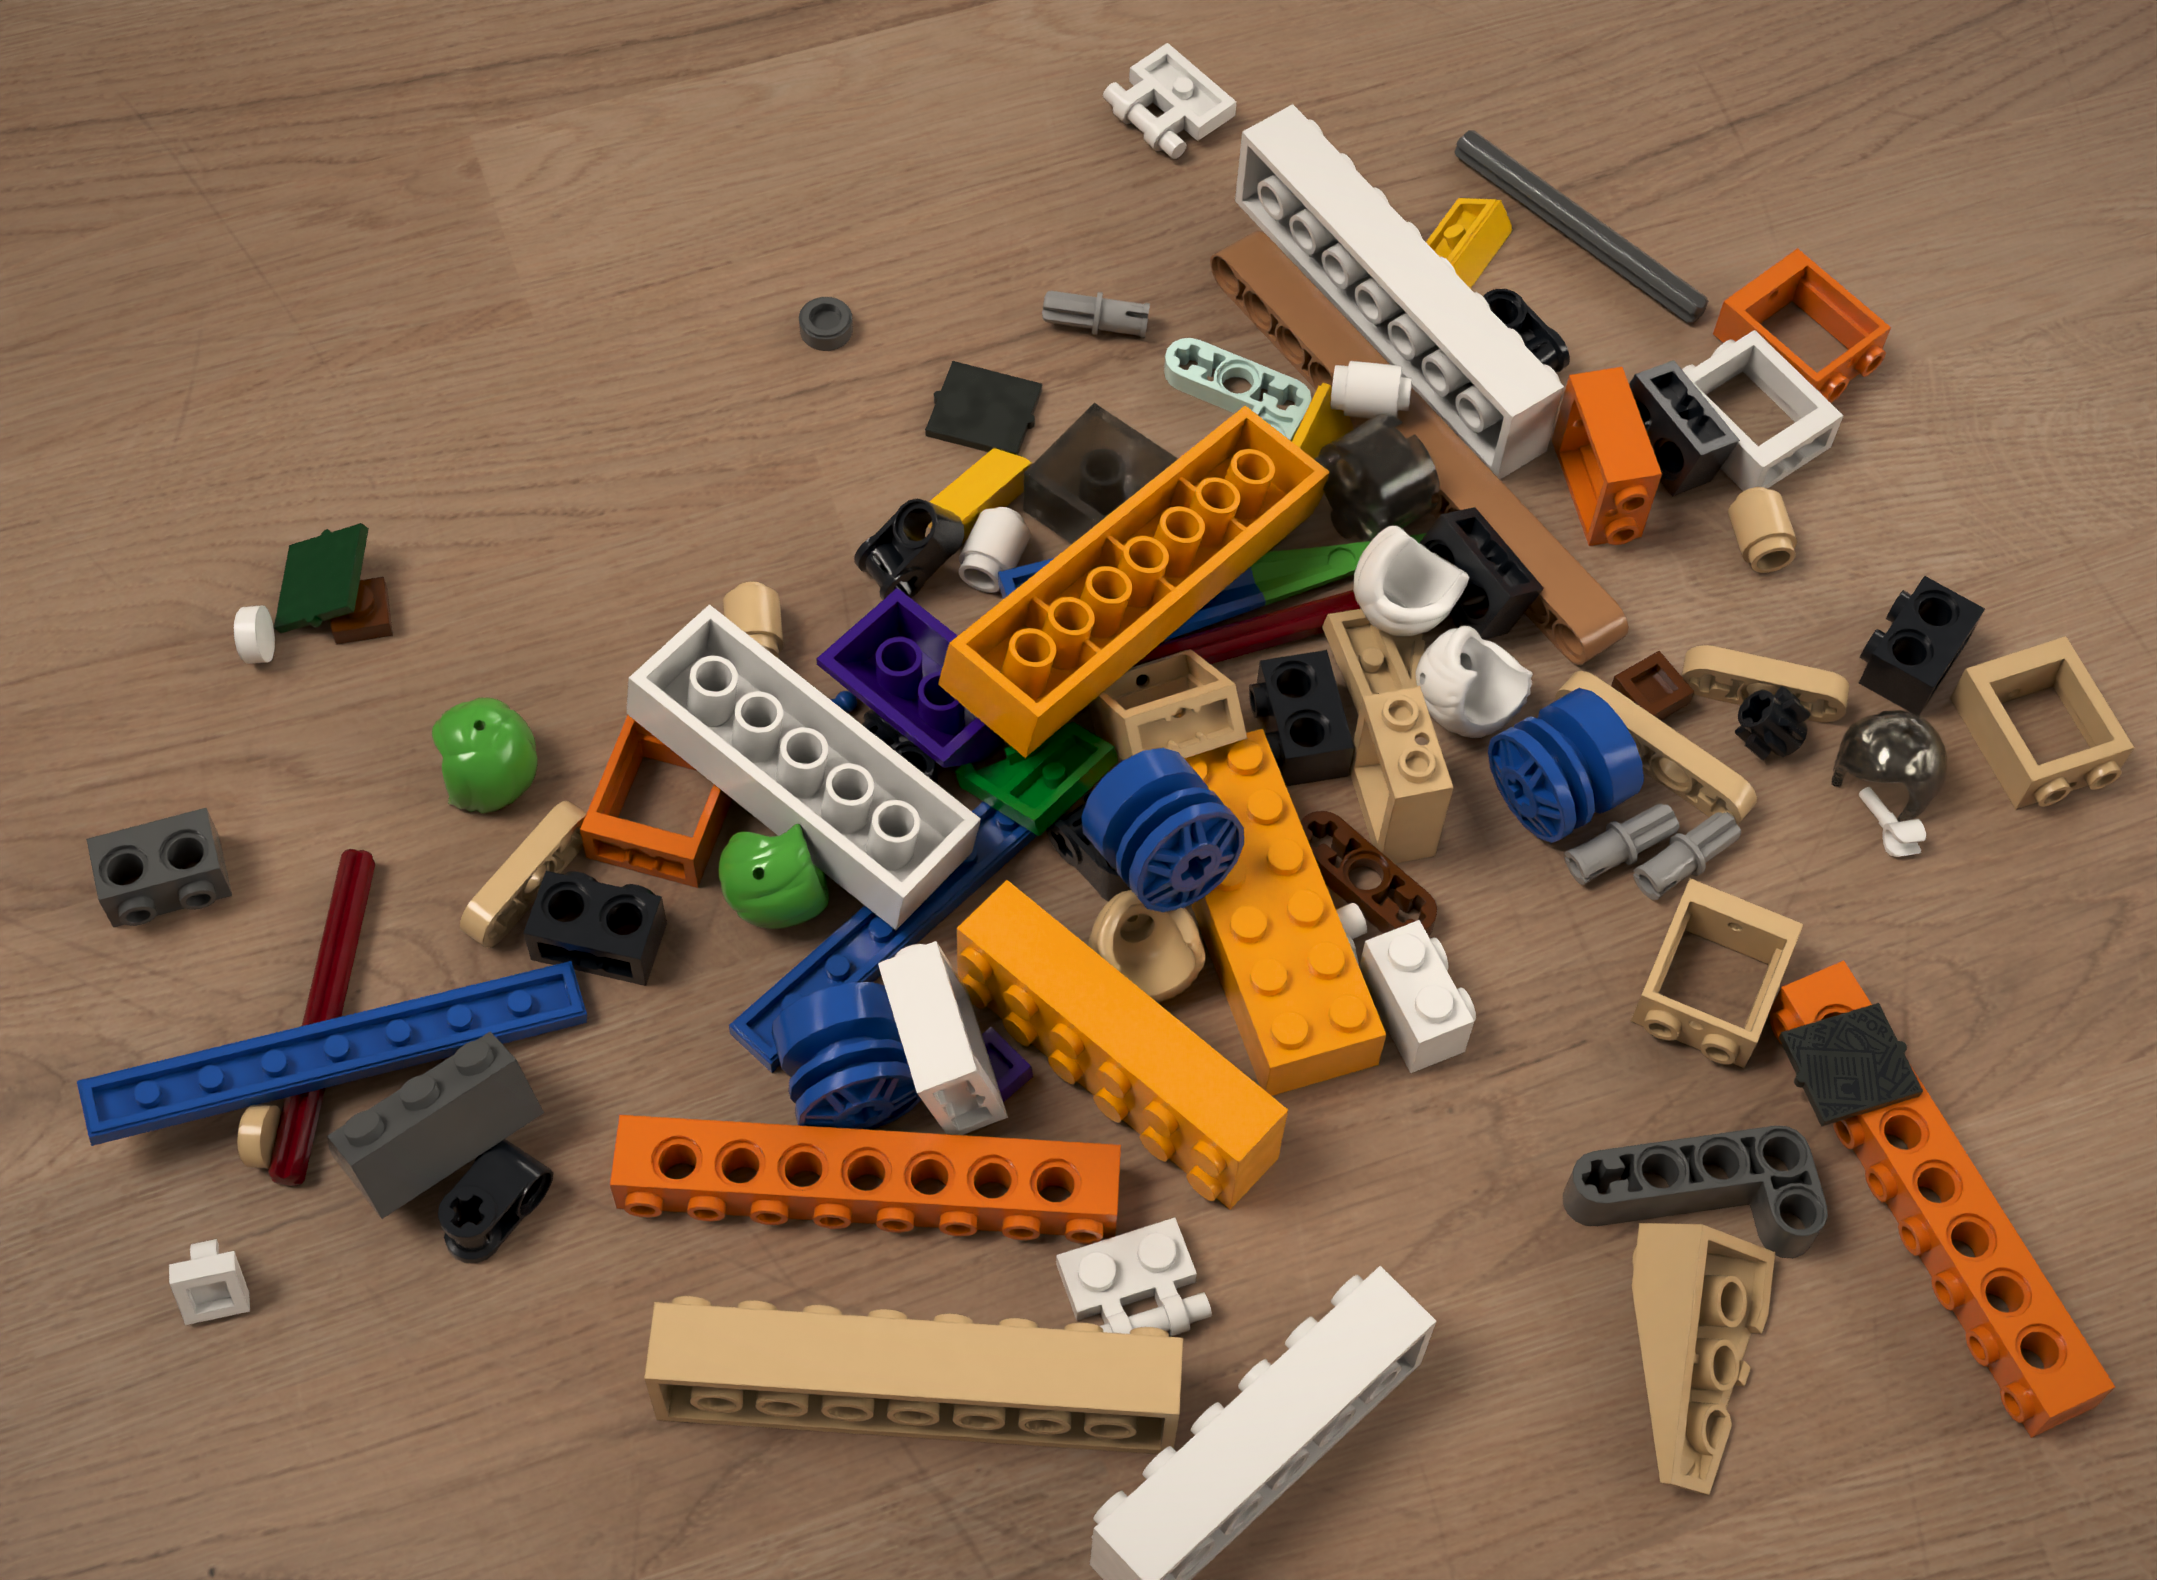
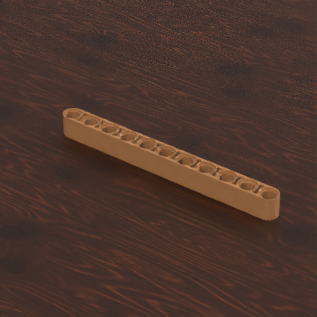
M1258 230L1212 255L1210 259L1211 270L1221 289L1315 390L1322 383L1329 384L1332 387L1335 365L1349 366L1350 361L1389 364L1265 233ZM1411 388L1409 411L1398 410L1397 421L1349 417L1355 433L1436 519L1441 514L1473 507L1477 508L1544 587L1543 591L1525 611V615L1569 661L1576 665H1583L1628 634L1627 618L1617 602L1413 388Z

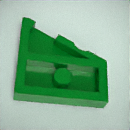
M1070 722L1062 726L1026 758L1010 746L1004 749L1007 759L977 771L974 770L970 762L958 768L955 774L962 789L1040 836L1119 761L1115 746L1078 724Z

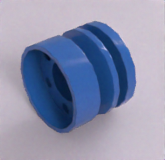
M1577 688L1540 709L1538 718L1529 716L1516 723L1514 727H1510L1492 737L1488 747L1491 772L1497 788L1509 809L1526 829L1537 838L1550 843L1571 834L1573 829L1591 822L1594 812L1601 814L1609 811L1640 792L1644 782L1641 757L1636 743L1623 720L1605 700L1593 691Z
M1166 748L1144 750L1121 761L1097 784L1089 795L1082 814L1083 834L1111 867L1117 869V874L1147 909L1159 912L1185 908L1204 898L1223 882L1237 863L1244 846V827L1237 817L1223 804L1214 791L1209 790L1202 778L1179 752Z
M851 982L827 987L800 998L783 1009L773 1021L772 1037L781 1068L791 1077L788 1092L790 1099L796 1104L795 1116L798 1125L874 1130L897 1120L911 1111L920 1102L921 1098L917 1094L885 985L874 982Z

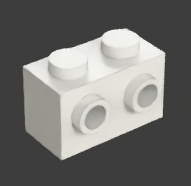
M1420 920L1366 940L1359 967L1373 1003L1410 1073L1465 1052L1474 1021L1476 1020V1012L1469 994L1462 987L1457 989L1447 972L1449 967L1448 959L1439 940L1435 937L1429 938Z

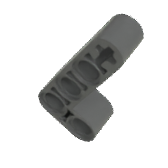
M1769 1126L1592 1151L1584 1154L1576 1161L1563 1192V1205L1567 1214L1575 1222L1585 1226H1603L1750 1205L1757 1233L1763 1246L1775 1252V1255L1781 1258L1793 1259L1803 1255L1817 1238L1828 1217L1827 1204L1811 1149L1805 1137L1797 1130L1787 1126ZM1764 1156L1779 1158L1785 1163L1788 1171H1779L1772 1168L1766 1163ZM1714 1164L1722 1168L1729 1179L1723 1180L1712 1177L1706 1172L1703 1165ZM1643 1174H1658L1666 1180L1669 1187H1654L1645 1180ZM1780 1213H1790L1797 1216L1802 1221L1805 1229H1795L1788 1226L1782 1220Z

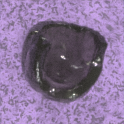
M1896 710L1882 711L1876 715L1866 716L1852 724L1844 734L1835 759L1831 785L1841 787L1846 773L1869 782L1902 783L1908 790L1909 800L1897 820L1901 822L1915 819L1929 806L1945 782L1948 766L1945 745L1937 730L1926 719L1914 713Z

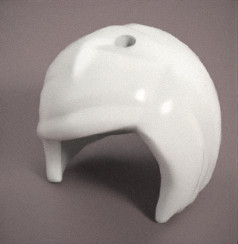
M1388 526L1374 537L1360 556L1354 573L1353 591L1355 599L1365 617L1374 627L1394 636H1413L1428 632L1448 616L1466 588L1469 576L1462 569H1459L1418 543L1400 527Z
M1461 626L1457 629H1449L1441 634L1426 649L1417 665L1416 683L1417 686L1421 687L1430 716L1446 730L1461 736L1482 738L1502 729L1515 715L1520 713L1521 708L1527 703V697L1531 694L1530 687L1532 685L1531 677L1533 673L1520 665L1502 647L1494 642L1483 640L1474 628Z

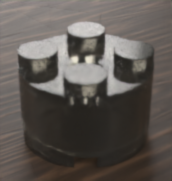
M1376 415L1325 445L1320 450L1318 457L1314 458V460L1330 471L1323 492L1333 509L1330 514L1332 524L1337 532L1346 539L1355 535L1363 541L1371 542L1378 533L1388 526H1398L1404 529L1432 512L1438 504L1432 503V496L1440 491V483L1430 454L1415 434L1406 438L1395 428L1403 422L1392 415Z

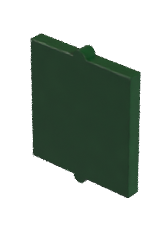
M359 523L333 532L326 529L320 536L289 545L274 629L284 633L308 625L317 628L321 625L322 621L354 612L369 528Z

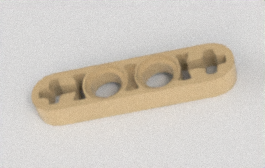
M1584 671L1575 672L1555 694L1556 701L1575 689L1582 688L1593 691L1605 700L1623 720L1633 737L1642 760L1643 771L1708 817L1718 812H1728L1735 818L1738 825L1757 803L1755 790L1741 775L1593 674Z

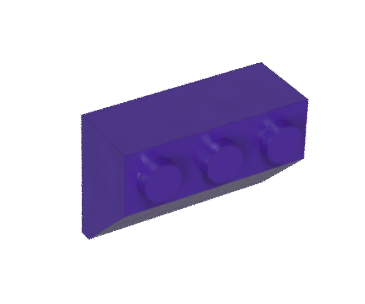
M898 588L816 658L817 665L943 768L984 761L1005 742L938 685L948 645L958 635Z

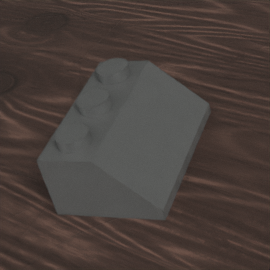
M490 1031L481 1038L466 1043L453 1056L423 1075L408 1080L401 1089L370 1109L355 1114L345 1125L329 1134L327 1139L329 1150L334 1159L381 1219H383L542 1115L544 1111L515 1057Z

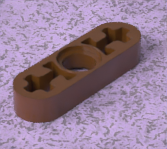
M1316 811L1306 815L1300 821L1325 884L1348 904L1355 903L1361 910L1364 918L1383 934L1415 922V920L1409 919L1402 923L1398 920L1400 910L1408 913L1412 909H1416L1420 912L1418 920H1420L1427 935H1431L1437 916V905L1434 898L1423 887L1338 815L1328 811ZM1327 834L1333 837L1331 848L1324 843L1317 848L1311 845L1312 835L1319 839ZM1337 856L1342 859L1339 868L1335 867ZM1357 867H1369L1379 874L1381 884L1374 889L1363 890L1351 883L1348 874ZM1392 888L1395 889L1393 901L1387 897Z

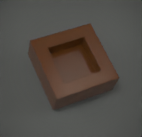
M384 577L360 580L354 612L330 619L336 645L393 636L388 589Z
M1660 651L1615 675L1611 685L1615 690L1659 720L1690 704L1694 695V690Z

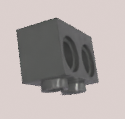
M207 808L86 839L98 900L113 927L142 925L150 922L158 915L181 909H202L210 906L218 899L232 896L220 837ZM201 860L192 868L181 869L190 861ZM140 876L135 882L129 885H122L128 878Z

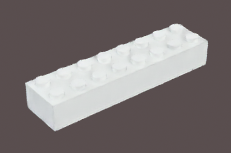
M1293 104L1244 130L1241 139L1235 202L1390 365L1402 366V377L1412 378V388L1499 479L1504 478L1547 452L1564 389L1556 372L1550 366L1543 365L1525 346L1518 332L1508 328L1491 311L1485 298L1481 294L1473 292L1460 279L1452 264L1446 258L1439 257L1422 239L1416 226L1406 222L1389 205L1384 193L1380 189L1372 187L1356 170L1352 160L1346 154L1339 153L1323 136L1320 127L1313 120H1308Z

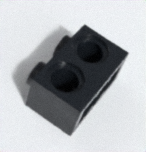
M1674 360L1635 374L1629 386L1662 473L1660 482L1672 497L1711 482L1740 441Z
M1476 507L1441 514L1420 541V544L1431 552L1436 553L1439 557L1468 574L1467 586L1450 611V615L1453 617L1457 628L1470 626L1478 632L1483 640L1508 634L1544 589Z
M1924 576L1913 594L1902 590L1886 617V620L1892 622L1888 631L1884 633L1876 629L1860 655V659L1868 662L1859 684L1919 717L1969 641L1985 608Z
M1327 650L1260 660L1257 683L1249 685L1251 710L1254 718L1263 717L1267 732L1265 736L1286 787L1348 777L1354 745ZM1293 692L1302 697L1290 698L1282 693ZM1308 741L1313 743L1315 746L1302 747L1296 744L1295 742Z
M546 871L523 934L530 958L533 961L550 965L571 961L574 970L646 986L667 925L662 896L655 895L651 890L643 886L626 884L623 887L600 883L593 877L581 872L570 871L564 875ZM567 912L582 913L573 921L561 922L557 920L562 914ZM633 924L639 926L631 934L619 935L614 933L623 925Z

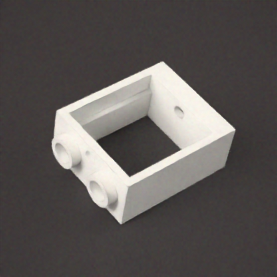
M1756 330L1736 342L1733 339L1724 342L1716 349L1711 358L1695 367L1691 364L1682 369L1740 440L1720 469L1742 491L1754 487L1768 489L1831 448L1844 416ZM1741 372H1744L1795 422L1760 446H1757L1706 395Z
M937 941L927 945L915 944L905 947L897 952L895 957L878 963L917 1094L944 1132L950 1135H963L1008 1118L969 993Z

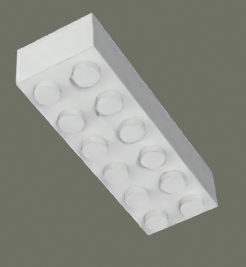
M710 604L629 677L627 714L778 836L787 832L795 824H800L813 864L895 930L972 853L981 818Z
M1381 1266L1365 1280L1359 1275L1353 1276L1334 1295L1331 1303L1335 1307L1319 1322L1313 1317L1303 1321L1285 1342L1289 1350L1272 1365L1266 1359L1256 1364L1239 1383L1238 1388L1242 1391L1241 1394L1225 1408L1219 1402L1209 1407L1191 1427L1190 1431L1195 1435L1177 1452L1171 1446L1161 1451L1144 1469L1142 1475L1147 1479L1129 1496L1123 1491L1117 1492L1097 1511L1093 1518L1098 1525L1094 1527L1091 1537L1093 1540L1090 1566L1103 1580H1191L1421 1364L1436 1320Z

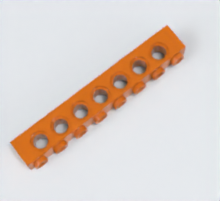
M1843 960L1781 987L1769 1011L1770 1024L1776 1038L1781 1043L1779 1039L1781 1032L1872 1004ZM1913 1070L1923 1090L1919 1097L1835 1122L1833 1126L1841 1143L1846 1148L1853 1149L1865 1168L1866 1181L1873 1195L1879 1201L1886 1202L1899 1223L1898 1231L1903 1244L1911 1254L1919 1256L1932 1277V1287L1937 1299L1944 1308L1952 1310L1966 1332V1342L1971 1354L1979 1364L1988 1367L2001 1388L2000 1396L2006 1411L2016 1422L2023 1424L2032 1438L2095 1408L2115 1388V1385ZM1890 1134L1899 1137L1905 1142L1908 1149L1904 1150L1894 1147L1889 1143L1885 1135ZM1918 1187H1926L1933 1190L1939 1196L1941 1203L1927 1200L1920 1193ZM1952 1240L1966 1243L1972 1249L1975 1257H1968L1959 1253L1953 1246ZM1986 1294H1993L2001 1298L2006 1303L2009 1312H2001L1991 1306L1986 1298ZM2021 1349H2027L2037 1354L2043 1363L2044 1369L2033 1367L2027 1363L2021 1354Z
M619 1115L610 1187L617 1209H624L631 1215L646 1218L657 1217L662 1214V1211L684 1212L690 1217L701 1221H719L725 1215L750 1216L753 1221L765 1225H780L786 1223L788 1219L813 1220L816 1225L830 1229L846 1228L851 1223L876 1224L881 1230L895 1233L908 1232L916 1226L939 1228L941 1232L952 1236H970L975 1234L977 1230L999 1231L1004 1236L1015 1240H1032L1038 1238L1040 1234L1065 1235L1067 1240L1075 1243L1093 1244L1102 1241L1103 1238L1115 1237L1121 1145ZM685 1163L695 1167L690 1175L682 1179H671L665 1176L667 1170L676 1164ZM741 1167H749L758 1172L753 1179L745 1183H735L727 1179L732 1171ZM802 1171H812L820 1176L816 1183L807 1187L795 1186L789 1182L795 1174ZM862 1175H875L883 1180L880 1186L869 1191L859 1190L852 1185L854 1180ZM928 1178L940 1180L946 1185L943 1190L931 1195L920 1193L914 1188L918 1182ZM997 1182L1004 1185L1008 1191L1001 1197L987 1198L979 1194L977 1189L985 1183ZM1060 1186L1065 1188L1071 1195L1064 1201L1051 1202L1044 1199L1039 1193L1046 1187Z

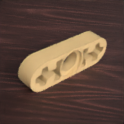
M1709 645L1696 646L1688 650L1685 654L1682 678L1694 690V694L1701 697L1741 705L1748 696L1756 691L1763 689L1775 695L1777 690L1784 686L1811 713L1807 720L1833 722L1841 719L1846 714L1849 683L1844 677L1831 671Z
M567 800L557 804L469 902L460 920V930L486 948L498 944L534 904L545 872L550 871L560 874L582 850L584 846L580 828L587 812Z

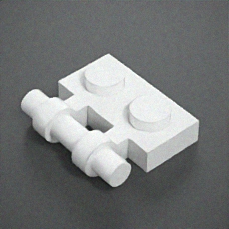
M1168 43L1130 67L1129 82L1134 85L1132 88L1126 91L1118 83L1113 82L1103 93V98L1113 106L1114 115L1125 124H1134L1144 133V141L1156 151L1163 150L1173 159L1179 158L1187 146L1176 134L1184 129L1199 141L1233 118L1236 113L1237 102ZM1154 103L1165 113L1157 118L1145 107Z
M1176 1218L1056 1255V1265L1076 1321L1101 1313L1104 1325L1100 1327L1103 1328V1332L1130 1334V1331L1135 1328L1153 1327L1168 1331L1170 1336H1175L1189 1331L1191 1323L1212 1316L1211 1307L1204 1292L1181 1299L1177 1293V1288L1195 1283L1197 1273ZM1152 1296L1155 1297L1158 1305L1157 1308L1129 1317L1122 1307Z

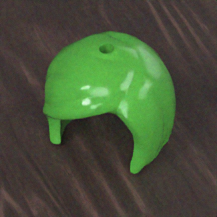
M490 697L462 702L445 711L432 728L434 744L443 757L442 774L449 795L448 804L469 812L478 811L482 814L495 812L512 804L531 786L538 766L535 738L526 721L504 702Z
M795 824L787 832L772 837L749 831L738 832L729 839L728 844L721 853L719 880L723 896L728 905L747 923L766 929L791 927L816 917L828 905L829 889L826 874L813 864L800 824Z

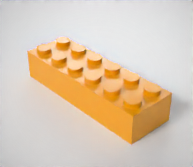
M1263 729L1246 733L1247 739L1184 759L1202 778L1209 790L1215 792L1244 827V846L1235 866L1222 883L1204 898L1191 904L1258 1083L1268 1094L1274 1096L1379 1065L1386 1032Z
M1006 880L957 927V972L969 993L972 1004L980 1009H984L986 1006L1003 1019L1005 1029L1017 1042L1024 1046L1033 1044L1046 1055L1050 1067L1061 1079L1069 1084H1074L1077 1081L1093 1095L1095 1104L1105 1116L1117 1123H1120L1122 1120L1140 1134L1139 1137L1142 1144L1154 1157L1164 1162L1170 1159L1187 1173L1186 1178L1189 1184L1202 1197L1209 1201L1218 1199L1231 1210L1278 1160L1288 1109L1011 882Z

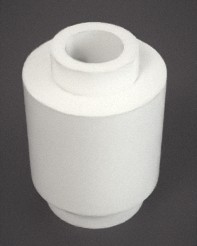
M1350 361L1349 366L1335 365L1331 409L1344 410V416L1397 421L1398 410L1409 411L1412 378L1402 377V366L1358 361Z
M997 507L995 509H985L980 513L959 555V562L961 564L959 575L969 586L987 593L997 592L999 590L998 572L1016 568L1031 537L1028 526L1018 512L1007 507Z

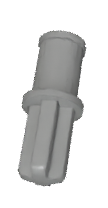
M1048 291L1044 297L1042 317L1048 323L1090 328L1094 335H1097L1098 330L1138 335L1145 338L1150 303L1141 304L1103 298L1102 292H1098L1097 297Z
M1656 804L1621 824L1616 821L1608 823L1605 832L1586 843L1564 853L1566 855L1564 857L1566 865L1579 884L1585 885L1590 880L1623 862L1628 865L1636 862L1638 853L1677 833L1679 822L1669 805Z
M1718 812L1686 835L1675 834L1670 838L1669 846L1634 869L1635 874H1633L1637 886L1648 898L1658 900L1664 893L1689 875L1698 876L1702 874L1706 869V862L1739 839L1741 829L1730 813Z

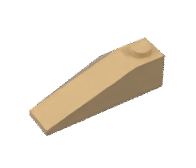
M1639 1223L1637 1246L1632 1259L1634 1268L1632 1292L1660 1483L1697 1494L1709 1495L1732 1427L1730 1415L1727 1411L1730 1396L1734 1386H1745L1751 1367L1742 1360L1751 1333L1762 1334L1768 1317L1775 1252L1703 1224Z

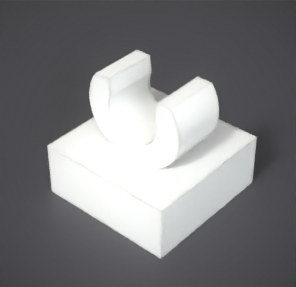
M217 1239L191 1244V1260L169 1264V1284L185 1325L250 1312L249 1290L235 1251L219 1254Z

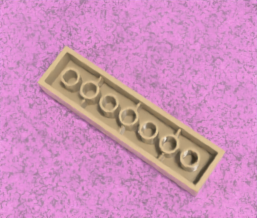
M693 1296L676 1297L672 1300V1303L654 1302L644 1379L657 1420L1159 1454L1169 1446L1174 1449L1180 1415L1183 1338L1169 1337L1167 1331L1159 1328L1140 1327L1132 1329L1130 1334L1103 1332V1328L1095 1324L1072 1323L1066 1325L1064 1330L1038 1328L1035 1322L1020 1318L1004 1319L999 1322V1325L974 1324L970 1318L958 1314L937 1315L933 1321L907 1319L904 1313L887 1309L871 1311L868 1316L842 1315L839 1309L825 1305L807 1306L803 1309V1312L780 1311L774 1305L762 1301H743L738 1304L737 1308L711 1306L712 1304L709 1301Z

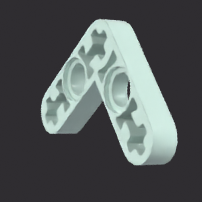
M1182 338L1173 342L1167 348L1164 373L1166 380L1172 387L1232 413H1236L1246 405L1292 442L1311 403L1310 390L1304 383L1198 339ZM1189 360L1198 363L1197 365H1191L1188 370L1180 368V365H1186ZM1216 369L1213 381H1208L1207 376L1211 377L1212 370ZM1231 377H1240L1249 381L1252 387L1249 391L1237 394L1225 389L1223 383ZM1263 388L1268 390L1267 394L1263 393V398L1260 402L1259 398L1261 395V389ZM1286 400L1295 403V405L1288 406L1286 410L1277 407V405H1283Z

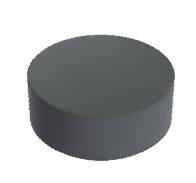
M819 297L809 301L799 313L801 338L811 348L821 351H831L844 346L850 340L853 333V320L850 308L843 301L833 297Z

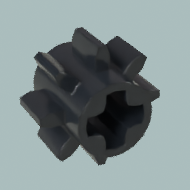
M1781 686L1775 695L1762 689L1752 693L1741 704L1738 711V721L1741 726L1735 730V734L1746 743L1745 747L1761 760L1767 758L1771 751L1778 756L1785 757L1794 753L1804 743L1808 731L1804 721L1811 716V713L1784 686Z

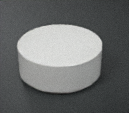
M263 605L241 607L235 616V645L240 658L246 664L268 663L274 655V626L268 609Z

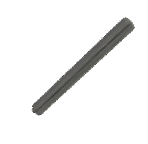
M1468 130L1459 138L1455 149V155L1681 319L1687 323H1694L1705 312L1709 302L1705 295L1476 131Z

